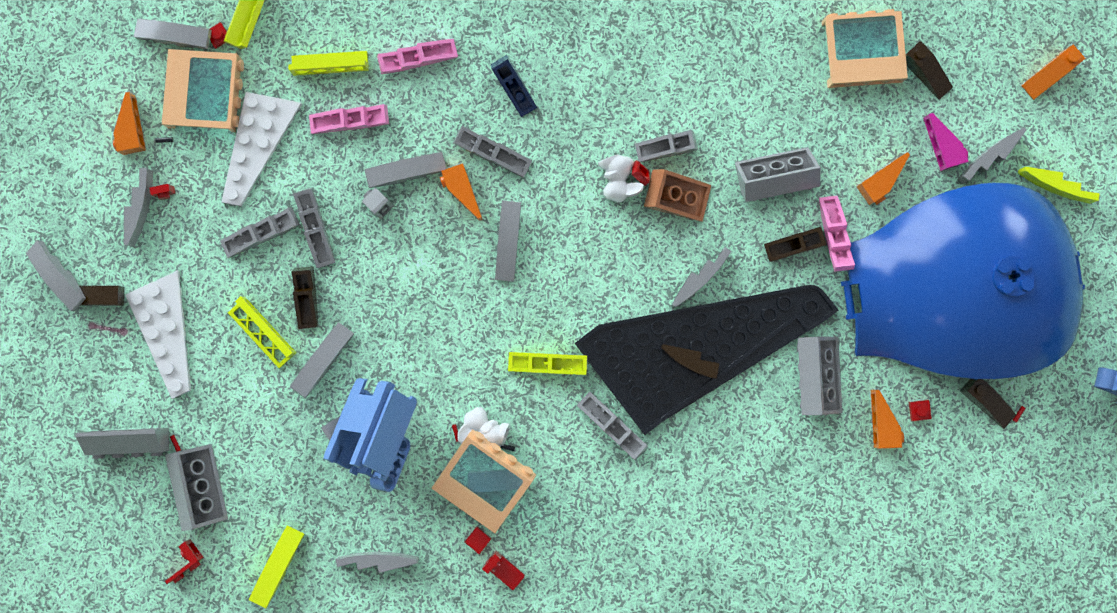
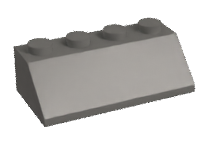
M808 147L735 162L740 190L745 202L820 187L821 167Z
M838 337L798 338L799 389L801 391L800 408L802 415L843 413Z
M169 428L76 433V439L84 455H92V459L105 458L107 454H112V458L124 457V454L130 453L131 457H142L144 453H151V456H162L163 452L169 451Z
M212 444L165 455L181 530H193L227 520L228 516Z

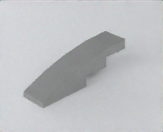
M137 19L134 37L141 40H153L157 43L174 44L179 47L208 49L212 30L172 22Z
M464 126L460 127L453 144L523 178L532 160L503 144L496 143Z
M1022 128L989 147L966 168L957 180L964 184L970 181L977 171L980 174L987 171L994 161L999 163L1005 160L1027 129Z
M438 152L367 168L364 171L368 187L374 188L441 173L442 170L446 169L443 153Z
M139 168V187H132V206H124V245L135 247L149 210L151 200L149 188L153 186V171L148 168Z
M308 188L293 193L299 210L298 214L305 230L304 235L316 268L335 263L313 189Z
M502 200L495 280L514 282L521 202Z
M287 208L274 216H268L255 224H249L220 240L227 258H231L280 236L300 224L293 208Z
M37 240L26 252L28 258L54 294L71 311H75L86 299L72 272L63 268L59 258L50 254L43 241Z
M725 247L715 262L707 260L698 275L691 272L671 307L675 308L702 288L720 269L731 253V250Z
M338 322L290 385V388L306 399L328 372L330 366L340 355L342 349L350 341L354 333Z
M591 392L577 404L589 418L635 461L648 448V445Z
M363 552L339 556L335 560L337 567L356 563L358 570L377 565L378 571L381 573L417 564L419 557L395 552Z

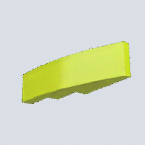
M1023 167L1018 170L1019 175L1051 193L1089 204L1099 201L1100 193L1081 191V183L1063 180L1064 172L1032 167Z
M509 352L508 371L586 375L587 356Z
M288 525L286 526L250 595L249 601L267 609L294 558L295 552L305 535L304 533Z

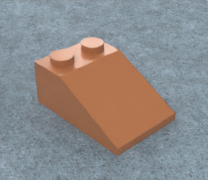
M665 169L653 170L644 207L703 222L711 185Z

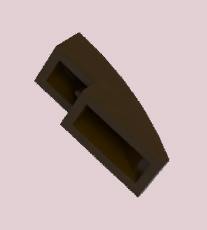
M818 227L765 243L764 246L769 262H773L827 246L822 227Z
M314 267L294 268L291 274L298 329L318 327V310Z
M79 286L86 298L80 306H124L125 287Z
M661 345V350L682 367L699 375L717 379L719 363L700 360L702 352Z

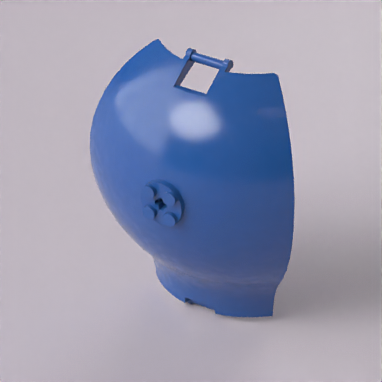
M984 183L947 191L913 206L875 233L860 240L850 242V251L855 267L853 270H847L849 280L841 281V286L844 287L847 308L846 320L855 319L856 356L891 358L927 371L954 377L1002 379L1027 375L1052 365L1067 353L1076 339L1083 306V289H1085L1078 257L1080 252L1077 251L1073 238L1055 206L1043 195L1030 188L1009 183ZM858 284L862 313H855L851 285Z

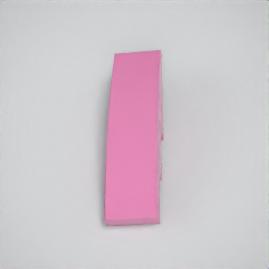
M454 38L417 43L413 47L399 48L395 52L377 55L381 75L405 71L458 57Z
M385 104L372 107L361 106L351 109L340 108L309 115L311 134L363 129L389 124L388 108Z
M838 195L820 197L821 218L834 272L853 270L855 263L850 251L851 243L846 231L847 222Z

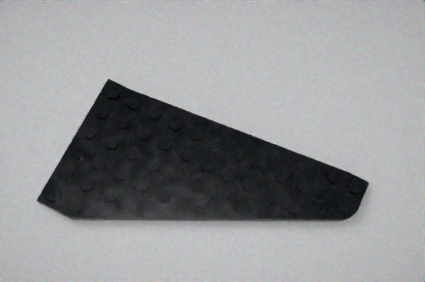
M804 285L599 324L574 344L583 355L587 356V361L638 428L646 435L666 419L817 327L839 310L820 287ZM661 345L702 352L700 360L719 363L717 379L699 375L682 367L661 350Z

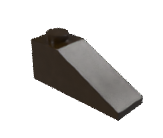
M922 41L918 42L906 53L907 67L938 100L953 88L935 55Z
M970 378L960 390L963 395L1003 429L1016 416L1015 412L997 391L983 379Z

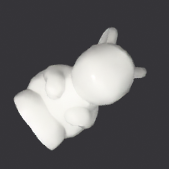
M617 154L598 162L599 167L606 171L604 174L605 179L609 180L603 190V195L608 200L620 203L627 197L638 195L644 188L642 183L634 182L627 184L626 179L634 164L633 159L628 156L625 157Z
M476 407L464 416V425L460 428L457 439L462 444L473 429L482 433L489 442L501 447L507 439L510 424L502 423L498 425L496 420L488 421L486 411L482 407Z

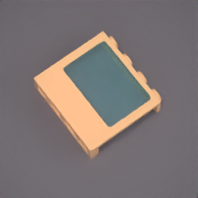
M888 9L880 13H876V11H867L864 14L849 12L845 15L832 13L823 19L822 26L826 25L830 78L827 80L828 88L903 83L908 78L901 11Z
M168 49L162 125L173 129L176 126L228 129L231 132H236V127L239 124L237 109L241 107V99L238 96L239 90H242L243 87L242 79H240V72L244 70L242 58L237 53Z
M472 429L431 489L490 531L496 533L537 474L530 467L518 462L513 455L501 450L499 445L489 442L482 433Z

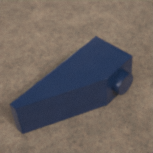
M508 55L491 64L492 71L520 116L523 117L535 110L537 105Z

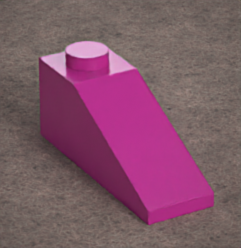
M934 113L925 116L923 119L940 171L969 162L968 151L964 148L963 143Z

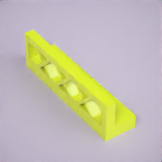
M239 0L223 42L239 49L247 48L265 0Z
M367 51L291 56L292 64H288V69L293 76L369 71Z
M240 296L235 301L237 304L228 314L278 368H281L297 352L246 297ZM241 307L247 314V318L239 319L234 313ZM249 321H253L259 327V333H252L249 330ZM262 335H266L272 341V347H265L262 344ZM275 349H279L286 356L281 362L275 358Z

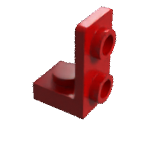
M191 539L178 546L182 557L188 560L189 563L165 581L166 584L171 582L176 584L185 577L184 572L188 569L192 572L201 565L199 561L204 557Z
M497 550L482 568L487 574L489 572L493 573L511 590H514L525 577L524 573Z

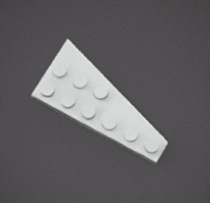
M245 92L222 203L242 207L302 103Z
M178 270L125 294L171 399L191 391L180 271Z

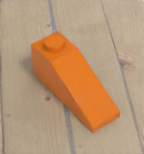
M1072 44L1021 86L1034 100L1086 58Z
M125 92L113 133L114 149L122 155L146 151L136 96L130 92Z
M906 152L856 186L869 205L874 202L878 205L886 199L884 195L891 191L910 156L909 152Z
M463 163L442 170L443 176L440 177L443 188L447 187L448 191L479 221L483 220Z
M871 390L874 448H902L904 433L901 431L899 423L881 391Z

